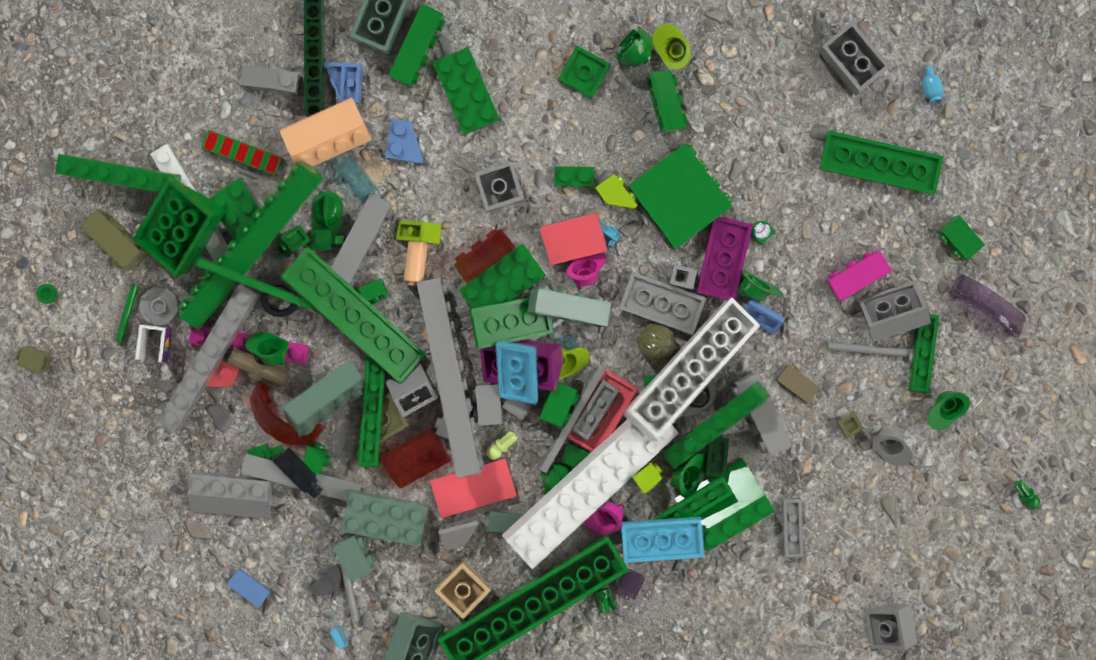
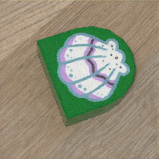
M759 221L752 227V235L760 245L776 232L766 221Z

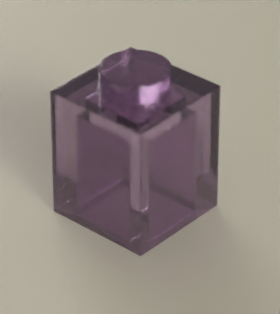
M628 568L629 571L621 576L616 590L619 592L618 595L626 600H629V598L635 600L645 577Z

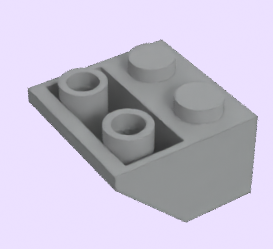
M421 363L413 368L401 384L393 378L386 381L392 399L402 417L439 398Z

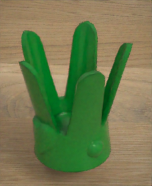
M600 588V590L594 592L596 602L598 603L599 615L604 611L609 614V605L612 609L618 610L610 596L609 588Z

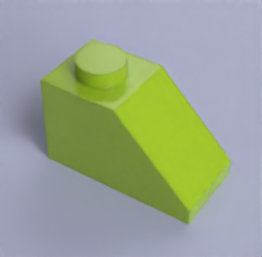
M398 220L396 240L440 244L442 225L422 221Z
M649 461L632 477L642 492L646 494L662 479L660 476L662 470L657 463L652 464Z

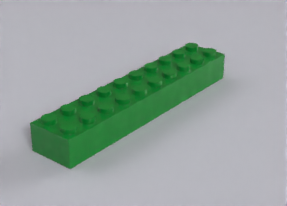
M604 535L441 633L437 640L449 660H482L629 571L628 567L609 535Z

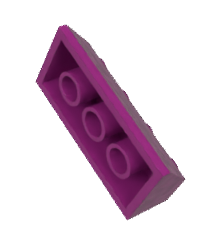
M528 340L509 342L536 348L537 389L555 391L563 365L561 344ZM496 345L481 348L480 357L483 381L498 384Z

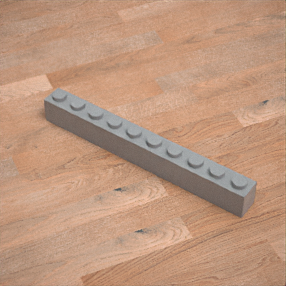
M440 278L417 282L456 476L459 479L482 474L481 469H484L482 457H478L477 449H480L478 437L474 438L473 430L476 429L474 417L470 418L469 410H472L470 398L465 396V391L468 390L466 378L462 379L460 372L464 371L462 359L458 360L456 353L460 351L458 340H454L452 334L456 332L454 321H450L448 315L452 313L449 301L446 302L444 295L448 294L446 283H442Z

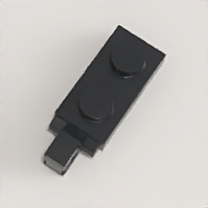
M289 447L273 461L304 493L307 492L315 499L322 492L323 489L317 484V475Z

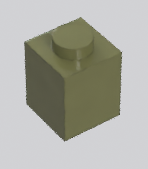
M23 346L16 357L18 360L17 366L38 373H44L47 370L52 354L30 346Z

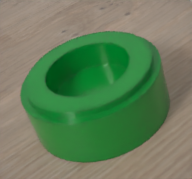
M43 284L37 289L36 295L40 302L51 304L57 300L58 290L54 285Z

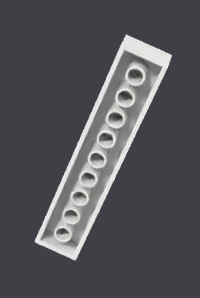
M627 419L503 533V538L533 569L676 437L679 432L671 424L657 440L650 441Z

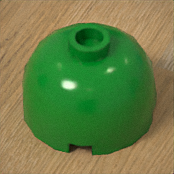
M640 26L637 27L638 31L635 29L631 30L620 42L619 46L622 47L620 51H615L614 57L628 67H636L642 63L646 64L652 57L653 41L649 34Z

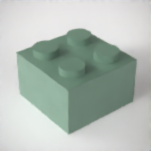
M351 534L337 541L333 546L350 583L373 572L376 567L377 558L373 551H369L366 536Z

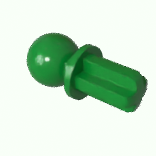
M1024 480L1016 481L1014 488L1019 493V498L1024 501L1025 506L1029 509L1038 508L1040 498L1035 494L1034 490L1029 488Z

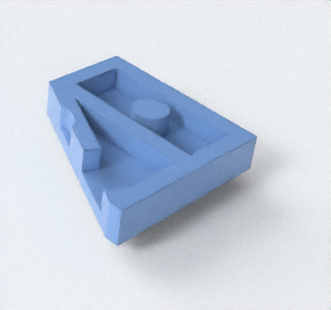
M391 119L385 158L424 164L412 123L410 121Z

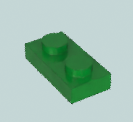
M555 166L554 187H594V167Z

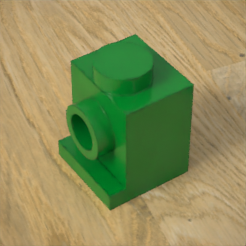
M381 278L358 288L359 294L370 302L371 305L381 301V296L383 295L384 298L390 297Z

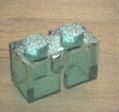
M353 155L337 166L346 181L351 183V188L360 200L364 201L370 193L374 194L378 191L376 185Z

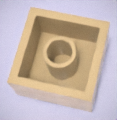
M463 559L436 586L434 592L464 619L491 591V585Z

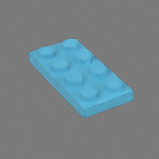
M701 517L622 522L624 563L704 558Z

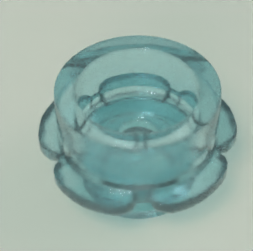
M573 334L565 335L566 340L563 343L567 350L580 347Z

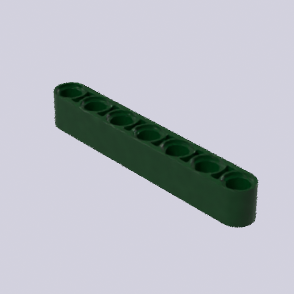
M304 0L305 115L309 117L311 116L310 111L313 108H319L320 111L325 110L324 0ZM318 9L319 14L316 17H310L311 10ZM318 29L319 34L316 37H310L311 30ZM312 49H319L318 56L310 57ZM314 68H318V76L311 77L310 71ZM313 88L319 89V94L316 97L310 96V91Z

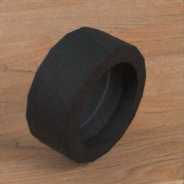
M277 279L268 283L275 287H284L290 293L300 296L283 280ZM261 292L260 301L262 307L272 316H289L298 307V305L291 303L286 309L276 310L269 303V294Z

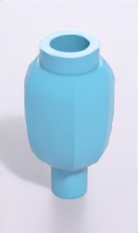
M932 66L924 68L926 76L922 81L924 95L929 99L930 103L940 102L942 100L941 96L944 94L942 82L934 74Z

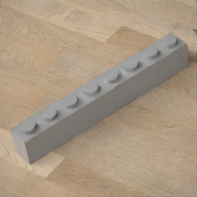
M245 284L238 285L158 420L160 424L174 432L181 430L261 295L259 292Z

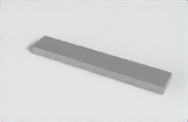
M597 365L593 369L579 394L576 405L572 406L569 411L571 416L567 425L563 423L562 427H560L538 465L541 471L547 473L602 377L605 369Z
M248 453L245 454L240 473L298 488L273 462L274 460ZM322 473L320 475L316 474L317 484L323 489L320 493L321 495L347 501L350 489L357 491L361 489L362 484Z

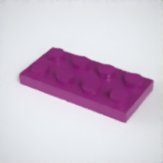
M718 217L712 222L696 293L725 300L730 298L736 299L753 224Z

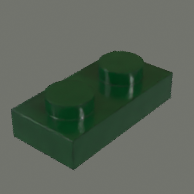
M715 438L708 444L705 476L719 478L723 475L726 478L729 439Z

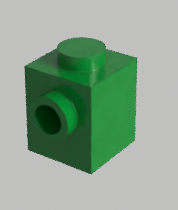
M315 442L314 445L308 446L303 462L314 473L320 475L323 473L324 467H328L331 456L328 455L330 450L325 449V445Z

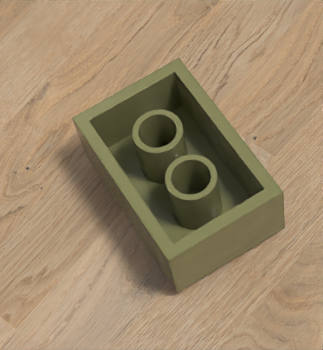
M96 209L80 225L84 230L83 235L90 241L94 240L98 244L97 248L104 255L108 254L113 259L111 262L118 269L135 270L149 255L109 212Z

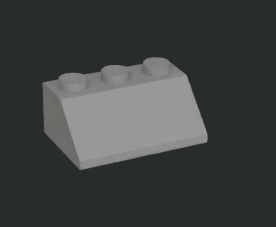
M916 281L858 299L873 342L931 324L928 307Z

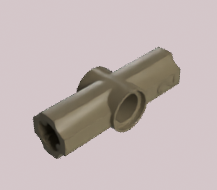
M235 347L227 364L246 371L248 376L254 380L265 379L282 387L290 372L277 365H265L259 356L251 355Z

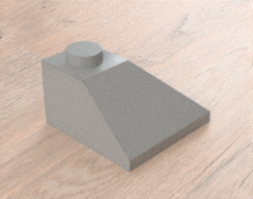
M479 516L440 526L438 531L445 551L450 550L452 553L462 550V547L466 545L480 521Z

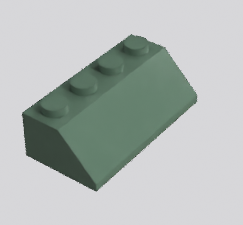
M400 613L384 660H432L443 624L416 614Z

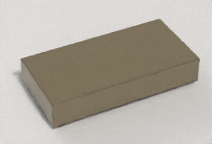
M787 364L776 379L808 404L820 389L819 386L789 364Z

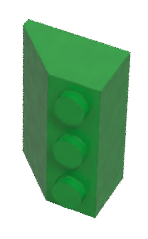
M671 70L650 72L646 81L661 136L685 130L688 120L686 113L681 111L680 106L683 105L681 95L676 92L675 87L678 86L675 74L672 75Z

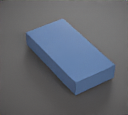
M241 568L236 571L227 586L257 608L261 606L271 590Z

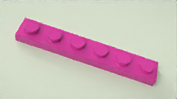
M191 326L188 343L203 346L213 327L202 326L198 330ZM238 332L228 351H233L235 347L255 355L247 350L245 345L246 340L252 335ZM288 342L289 348L286 350L285 361L306 365L310 346Z

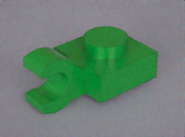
M311 230V250H332V244H344L346 240V235H332V230Z
M266 443L248 449L247 452L251 455L273 460L272 456L283 453L284 448L283 445H279L269 449Z

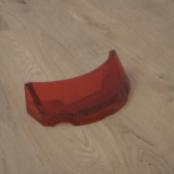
M258 382L250 396V403L254 417L260 427L267 434L274 437V439L285 444L298 446L314 444L326 426L318 423L314 426V430L308 435L303 434L299 437L289 423L279 418L270 409L269 405L273 401L268 396L270 387L264 382Z

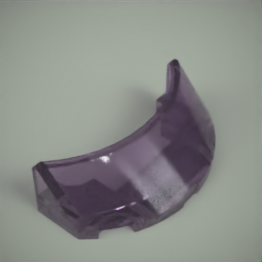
M960 274L948 294L954 298H961L965 303L971 304L999 323L1000 327L1005 328V332L1010 336L1019 337L1022 333L1026 316L988 287L964 274Z

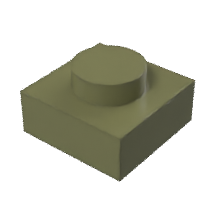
M854 411L836 421L845 438H849L864 429Z

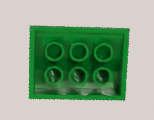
M168 177L133 240L177 277L191 271L197 257L202 253L226 212L210 198Z
M742 458L726 468L725 480L734 494L696 516L702 519L703 547L706 552L775 512ZM709 477L706 480L702 481L697 486L694 492L709 484L710 482L714 481L718 477ZM680 494L679 496L675 497V500L678 503L686 497Z

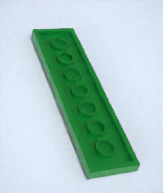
M306 247L280 276L284 282L398 383L401 384L426 354L309 247Z

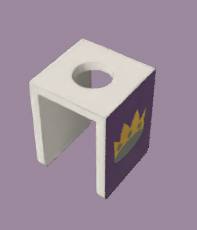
M139 325L135 359H145L149 329L162 330L158 362H168L172 328Z

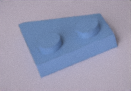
M324 62V67L330 76V81L336 91L339 103L352 97L355 104H360L363 65L359 63Z

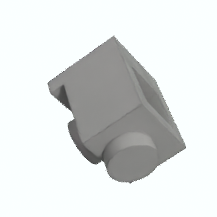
M674 264L672 268H668L666 279L669 280L668 284L692 290L697 270ZM678 273L683 274V280L679 281L677 279Z

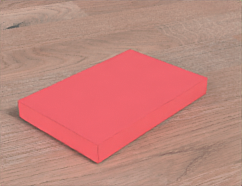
M597 212L540 227L550 265L608 250Z

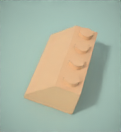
M352 97L280 129L281 136L294 164L299 163L302 159L312 167L372 140Z

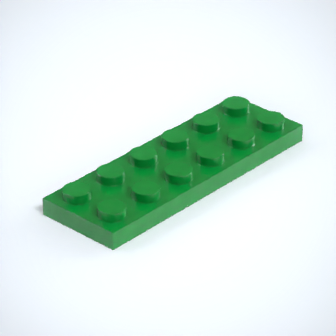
M828 130L818 170L935 195L944 156Z

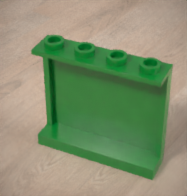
M686 143L627 186L628 190L634 194L638 200L637 202L673 250L677 249L733 207L730 196L726 192L722 193L719 189L721 185L714 176L711 178L707 172L709 169L702 160L699 162L695 156L697 153L691 145L687 146Z

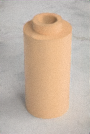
M408 241L404 280L407 281V285L417 286V282L424 281L428 243Z

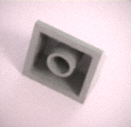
M892 604L864 610L871 649L906 650L917 644L911 604Z

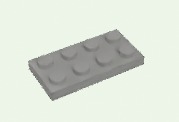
M631 272L618 309L693 335L706 298Z

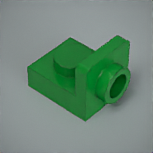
M298 225L280 236L277 241L278 249L283 255L290 258L294 252L309 244L311 239L302 227Z

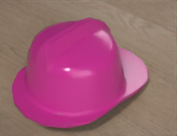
M604 252L574 259L568 267L567 275L572 278L579 289L593 285L597 281L599 271L606 261Z
M604 502L584 521L586 528L592 533L602 536L619 531L622 527L623 506L612 502Z

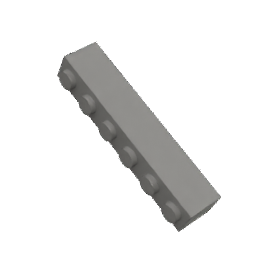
M372 193L369 194L331 267L353 288L357 283L356 275L358 272L362 273L366 266L365 258L367 255H371L376 245L373 244L377 237L380 238L384 232L385 227H383L385 220L389 221L394 212L391 203Z

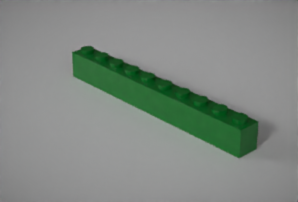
M302 159L299 163H295L291 167L287 178L280 180L274 194L267 196L264 206L254 212L251 222L241 228L240 235L236 240L232 239L227 246L228 250L224 255L220 254L215 263L245 275L322 182L321 173ZM207 270L202 277L201 283L194 285L190 291L191 295L187 300L183 299L179 304V318L199 330L236 286L237 281Z

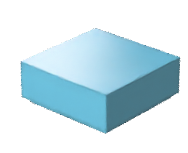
M339 625L333 627L330 634L337 648L341 649L346 646L348 641Z

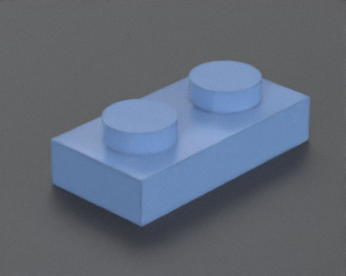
M750 299L743 308L761 328L773 335L785 320L781 315L753 299Z

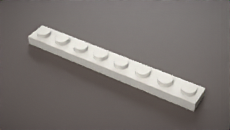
M168 144L150 154L160 171L180 174V182L196 191ZM218 226L205 246L214 262L220 254L224 255L228 250V243ZM238 282L232 290L236 289L238 285L242 283Z

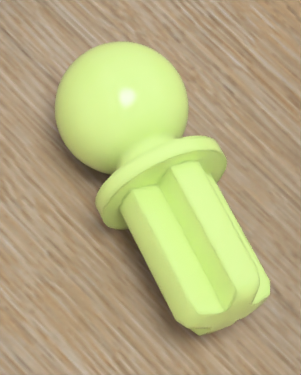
M509 431L501 439H497L495 441L496 444H492L487 448V456L492 460L499 459L502 451L507 452L508 447L517 441L516 434Z

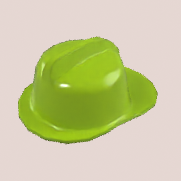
M662 24L656 28L653 34V44L665 65L675 70L684 68L691 58V48L681 31L672 24Z
M580 347L572 350L562 348L563 365L559 380L576 374L586 367L590 358L586 348Z

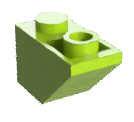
M613 174L594 189L607 206L632 210L637 207V198L632 192L628 193L624 188L626 183L620 175L616 177Z

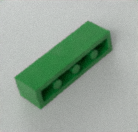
M421 4L388 75L391 80L411 89L413 85L418 84L421 74H419L421 67L425 68L429 60L427 54L430 49H434L438 40L435 37L438 31L441 32L445 26L446 21L444 20L443 13Z

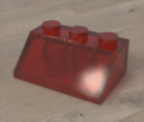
M495 228L486 235L488 239L484 242L477 241L471 246L472 251L468 254L463 252L455 258L456 263L453 265L466 283H469L516 249L502 229L497 231Z
M433 426L379 456L388 474L399 489L452 461Z

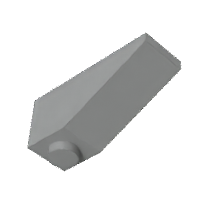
M243 66L240 86L299 96L302 76L296 72L280 69Z

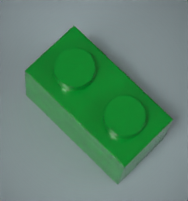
M960 215L954 216L937 231L939 240L945 246L948 245L951 248V254L958 261H968L985 246Z

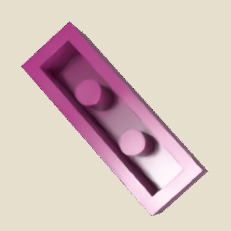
M870 250L862 255V260L858 262L853 260L845 265V270L841 272L836 270L828 275L829 279L825 282L836 301L844 300L892 271L881 251L874 252Z

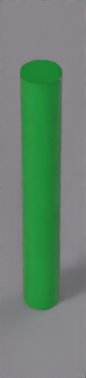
M131 284L115 338L117 342L123 343L138 292V285Z

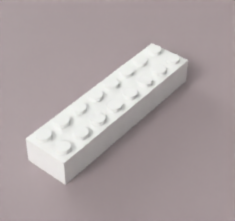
M733 298L724 301L622 414L648 440H657L760 325Z

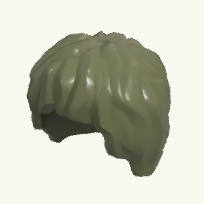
M650 323L640 331L637 343L641 352L646 357L664 360L673 355V351L676 349V339L669 328L657 323Z

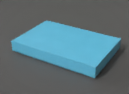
M503 341L497 342L499 398L536 404L538 402L536 348Z

